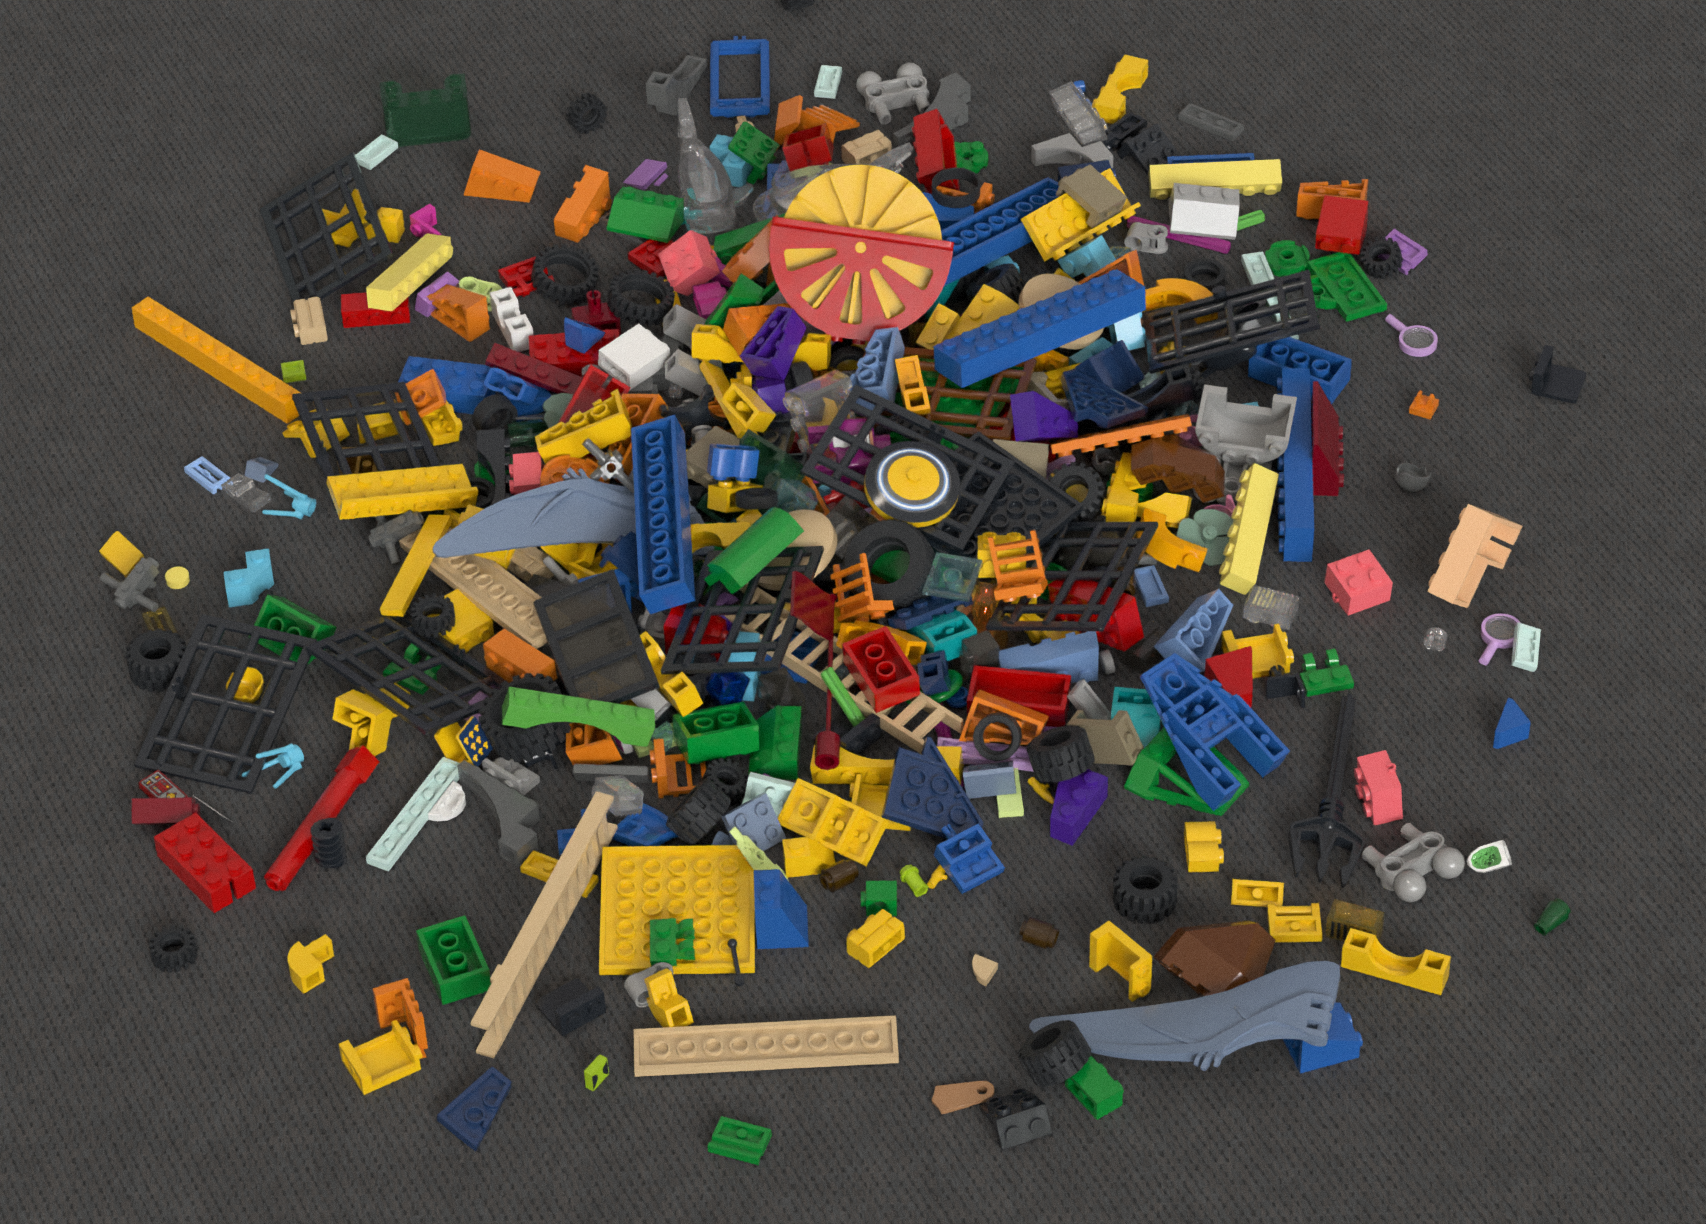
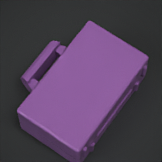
M645 159L623 183L646 190L667 168V163ZM664 173L654 185L659 186L668 175Z
M449 272L443 274L417 293L415 310L429 317L431 312L437 308L432 305L433 301H430L426 296L438 291L446 284L459 288V280Z

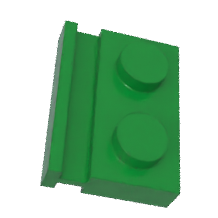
M721 1116L713 1132L712 1140L708 1143V1152L759 1165L760 1158L763 1156L772 1137V1131L765 1127Z

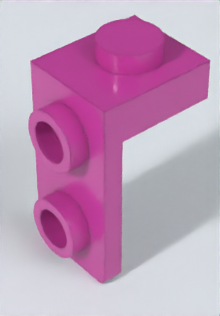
M431 204L410 215V230L414 236L422 238L427 233L441 235L432 228V226L437 224L436 209Z

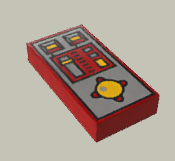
M159 770L138 782L139 788L150 798H188L183 791Z

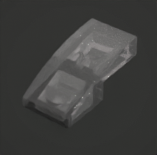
M238 473L221 484L222 489L231 498L254 513L272 501L269 493L256 488L253 479Z

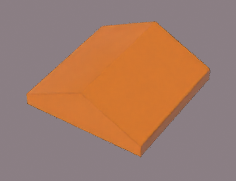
M801 95L779 103L774 141L780 144L779 147L783 144L785 135L791 134L800 124L803 102Z
M434 369L406 383L420 418L446 405V392ZM396 392L397 402H402L398 392ZM401 411L404 423L408 426L411 422L407 412Z

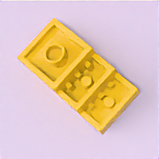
M799 778L778 816V821L782 827L803 837H809L834 852L866 867L889 823L886 819Z

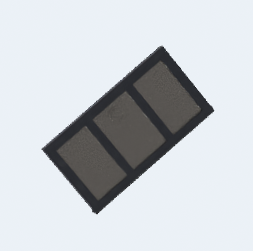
M613 569L533 602L568 696L620 704L660 687Z

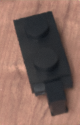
M1129 112L1105 129L1099 141L1109 151L1113 147L1118 148L1125 139L1130 136L1134 137L1141 129L1147 127V120Z

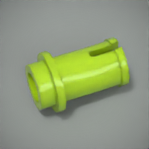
M906 865L900 871L902 882L908 884L916 897L926 894L929 887L918 874L919 870L917 867Z

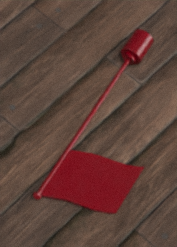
M793 571L790 615L798 618L816 634L829 641L828 667L833 668L834 609L837 595L826 593L805 575L798 571ZM828 687L826 731L818 733L815 738L814 762L818 768L823 770L834 769L840 762V737L837 733L831 731L832 693Z

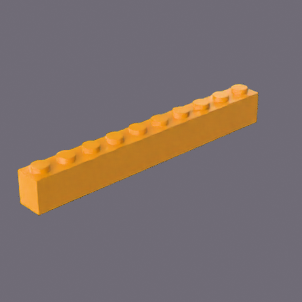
M146 297L132 307L134 324L140 331L288 424L299 416L292 399V394L301 393L150 297Z

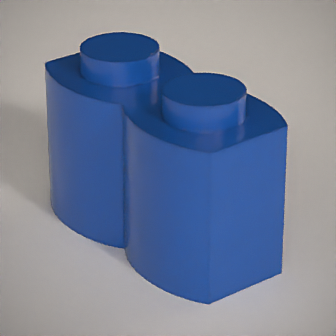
M490 368L484 381L485 386L490 390L524 405H532L539 391L534 384L498 368Z
M710 444L707 472L715 480H727V477H736L737 481L748 482L750 478H756L759 450L755 446Z

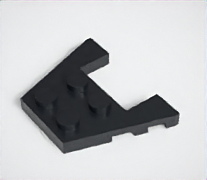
M822 398L814 400V404L805 407L803 404L795 406L793 411L785 414L782 411L775 413V418L764 433L757 432L760 437L756 445L752 444V446L759 450L758 465L801 474L800 470L804 467L810 456L807 452L790 454L799 422L821 420L825 406Z

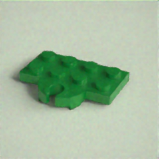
M1338 252L1307 261V269L1312 275L1311 281L1317 308L1327 310L1336 308L1346 322L1387 310L1386 301L1351 254Z

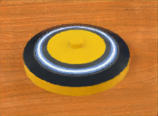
M904 441L888 445L874 455L866 470L864 489L870 505L884 519L905 521L913 525V527L919 528L933 525L950 514L958 500L960 478L955 465L942 451L925 443Z

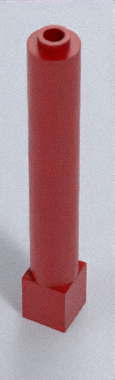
M364 745L350 749L334 770L337 774L265 874L264 878L270 889L274 891L286 890L314 850L310 833L311 826L322 819L336 818L359 784L365 783L378 765L379 761Z

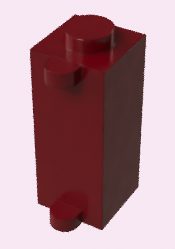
M192 797L132 799V824L135 825L176 824L195 812L200 816V805Z

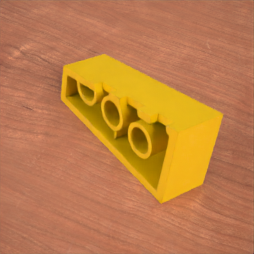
M618 389L611 392L612 397L602 402L599 399L592 403L594 407L584 413L578 411L573 414L569 422H559L535 436L537 449L545 465L551 459L562 455L583 458L586 454L590 453L582 445L587 438L602 450L610 444L626 440L631 436L632 424L629 412Z

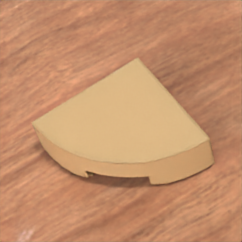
M975 954L972 960V970L977 981L987 986L998 970V963Z

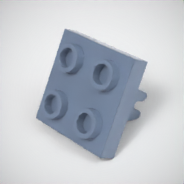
M766 793L752 798L722 816V820L734 845H737V841L729 832L733 827H736L742 835L748 836L762 851L776 845L782 839H786Z

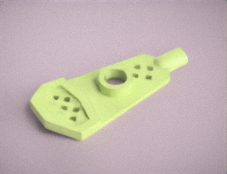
M736 827L729 831L736 839L737 847L753 870L780 869L786 877L784 871L777 864L774 865L748 836L742 835Z

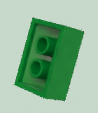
M622 187L614 197L607 231L668 243L684 222V199L673 195L658 194L653 191L637 190L633 187Z
M741 273L706 319L704 325H716L723 329L728 310L730 308L758 306L763 299L760 297L763 288Z
M268 594L254 626L317 639V641L333 636L337 628L284 597ZM260 638L258 642L278 655H281L285 643ZM295 646L289 660L297 661L303 647ZM312 655L308 664L311 661H313L316 657Z
M776 706L756 720L759 725V751L750 753L748 775L750 772L761 775L765 773L781 780H797L802 735L801 706Z

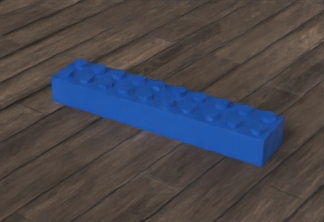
M1047 177L941 230L942 240L954 242L951 266L944 286L1032 242L1033 240L1023 225L1021 218L1058 198L1056 195L1059 188L1058 182Z
M1118 269L1111 270L1105 275L1092 278L1081 285H1076L1069 290L1056 293L1050 298L1037 301L1033 305L1018 309L1014 313L1001 316L997 320L982 324L978 328L963 332L959 336L946 339L942 343L933 346L935 370L961 388L1145 311V286Z
M1282 368V376L1277 377V391L1281 392L1277 393V395L1297 397L1287 449L1277 458V471H1281L1278 473L1277 487H1282L1278 489V503H1282V505H1278V519H1282L1278 523V536H1283V538H1279V552H1283V561L1312 562L1314 503L1310 369Z
M675 415L631 428L639 596L650 614L695 601L685 433Z

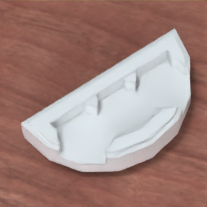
M452 781L428 813L429 820L437 822L448 821L457 817L463 811L466 799L460 784Z

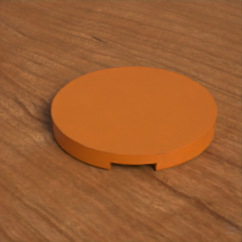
M570 455L555 457L544 466L540 476V487L564 481L562 476L565 473L568 475L566 471L570 467L578 476V469L582 468L588 478L592 479L589 475L598 467V464L588 458L584 460L570 457ZM601 477L598 481L609 484V481H610V480H609V478H608V479L605 481V480Z

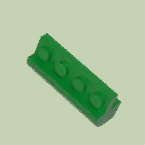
M772 507L707 564L710 574L704 580L709 586L720 580L730 593L734 594L801 535L804 530L789 513L780 508Z

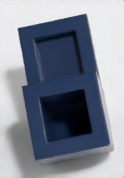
M945 651L921 655V663L917 665L919 684L923 693L929 696L951 691V679L948 673Z

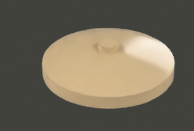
M1056 274L1035 276L1026 283L1021 291L1019 308H1026L1037 301L1045 300L1056 293L1064 292L1073 286L1081 284L1068 277ZM1104 328L1060 347L1083 349L1098 340Z
M814 510L789 512L804 532L787 547H824V552L814 576L815 578L825 569L835 553L837 547L836 530L830 520L820 512ZM803 556L800 565H807L810 556ZM793 557L774 558L765 567L790 566ZM762 576L758 585L769 590L780 591L785 576Z

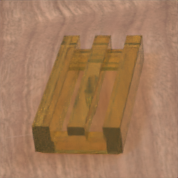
M165 607L158 608L156 612L149 611L142 614L148 630L152 629V631H155L149 618L153 617L158 629L165 631L158 616L162 614L169 630H172V633H177Z

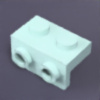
M750 772L742 804L762 793H766L778 818L795 783Z

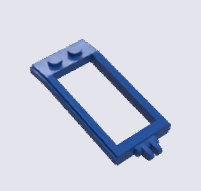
M733 36V40L713 41L710 46V115L713 117L724 116L726 118L768 115L770 113L769 41L767 39L750 40L746 39V36H742L741 40H738V36ZM761 54V98L719 99V55Z

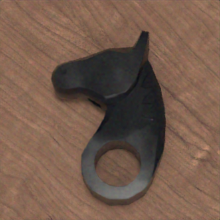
M1266 299L1246 304L1236 309L1234 316L1270 305ZM1274 314L1237 324L1236 331L1241 332L1277 322V316ZM1227 327L1218 329L1211 339L1228 335ZM1254 346L1190 363V367L1203 362L1204 367L1201 369L1199 376L1205 379L1216 371H1224L1249 360L1256 354L1257 348Z

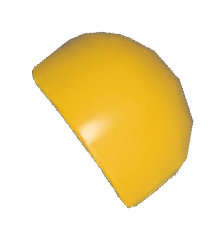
M247 667L234 700L254 703L259 699L264 689L263 675L257 669ZM234 672L231 674L229 680L227 681L226 690L229 686V683L233 677Z

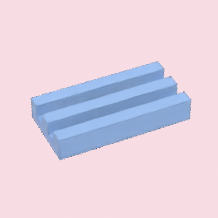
M203 456L184 467L187 475L213 495L217 493V489L222 490L225 484H231V478ZM201 464V465H202L203 467H205L206 469H202V468H201L200 466H198V465ZM210 472L214 474L216 477H218L220 480L218 481L213 476H211Z

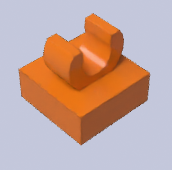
M1419 390L1409 407V414L1431 420L1439 406V399H1435L1434 394H1430V396L1422 395V391Z

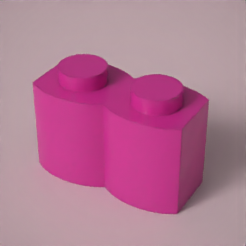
M719 281L692 286L693 300L698 315L707 319L726 294L725 287H721Z

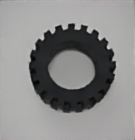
M525 673L522 679L517 675L512 677L513 681L507 683L506 680L500 683L502 688L499 690L494 688L490 691L492 697H485L483 700L485 706L480 707L479 713L481 716H479V722L496 754L498 756L502 755L507 761L512 758L514 762H521L523 757L526 762L532 761L534 755H538L541 758L545 756V750L549 749L552 752L556 749L555 743L557 741L562 743L566 739L563 733H569L571 730L569 724L573 722H551L530 728H512V726L502 725V705L509 687L563 695L556 682H553L551 677L547 676L544 678L543 674L537 673L535 678L531 673Z

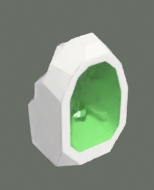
M1503 840L1480 846L1473 850L1467 858L1468 866L1479 873H1486L1512 865L1507 845Z

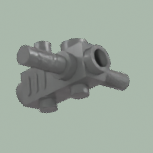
M587 438L582 445L598 460V467L589 476L597 481L601 477L605 481L611 477L617 478L631 493H634V481L623 472L624 468L621 461L624 458L617 449L614 451L610 449L604 453Z
M410 510L390 521L386 520L385 515L375 517L377 524L376 528L370 530L371 534L368 535L369 541L374 548L377 546L386 548L393 567L401 564L395 548L397 541L422 528L421 524L424 523V519L418 511L413 512Z
M148 556L145 559L142 557L124 581L120 582L107 573H103L100 576V581L116 590L114 593L116 598L113 602L123 610L126 607L131 609L133 605L138 603L152 612H156L159 608V604L143 595L147 587L155 588L156 586L154 578L159 573L157 570L159 563Z

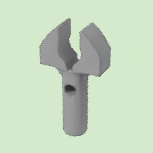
M546 556L543 559V563L558 578L560 584L557 587L560 590L578 583V578L573 573L567 575L550 556Z

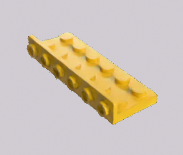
M1110 168L1101 173L1125 195ZM1065 193L1021 218V221L1043 260L1047 261L1053 257L1055 261L1066 255L1064 250L1067 249L1068 252H1071L1080 247L1079 241L1085 244L1094 238L1093 233L1098 236L1108 230L1107 225L1112 228L1121 223L1122 216L1124 220L1136 214L1134 209L1141 205L1137 202L1131 206L1129 200L1126 199L1119 214L1092 229L1086 223L1090 213L1069 194Z
M463 464L328 476L326 482L340 520L403 514L410 510L413 512L466 508L468 504L475 506L478 496L477 487H471Z

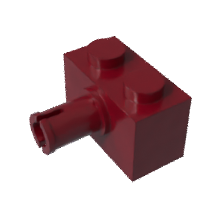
M594 290V298H592V291L587 293V306L571 308L573 320L587 323L600 330L619 329V335H621L620 317L617 318L614 312L609 310L610 307H608L607 302L601 303V293Z

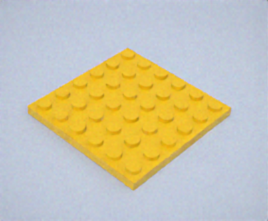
M737 845L602 847L599 975H632L650 968V920L676 918L677 924L684 919L693 918V927L695 928V939H693L695 960L677 959V966H672L673 974L735 973L731 948L727 945L728 940L731 938L737 941L736 951L740 973H755L754 870ZM683 938L677 939V945H679V943H680L681 941L687 940V939H683Z

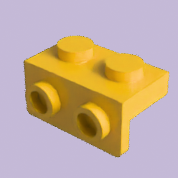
M447 400L446 405L420 418L433 446L459 441L462 422L460 418L456 417L452 404H449Z

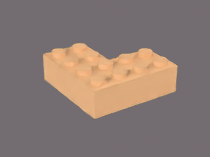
M1470 504L1461 511L1459 525L1449 537L1450 544L1446 552H1443L1440 556V566L1436 574L1434 573L1431 576L1428 584L1429 593L1452 604L1468 608L1487 565L1503 569L1510 555L1511 549L1490 540L1491 536L1514 545L1523 527L1498 514Z

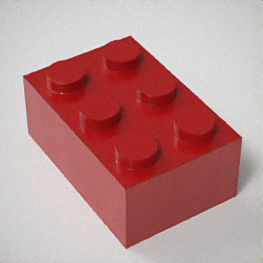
M887 626L842 644L844 664L875 713L920 695L919 676Z

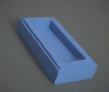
M1155 566L1135 569L1136 587L1145 606L1150 607L1168 603L1169 596Z

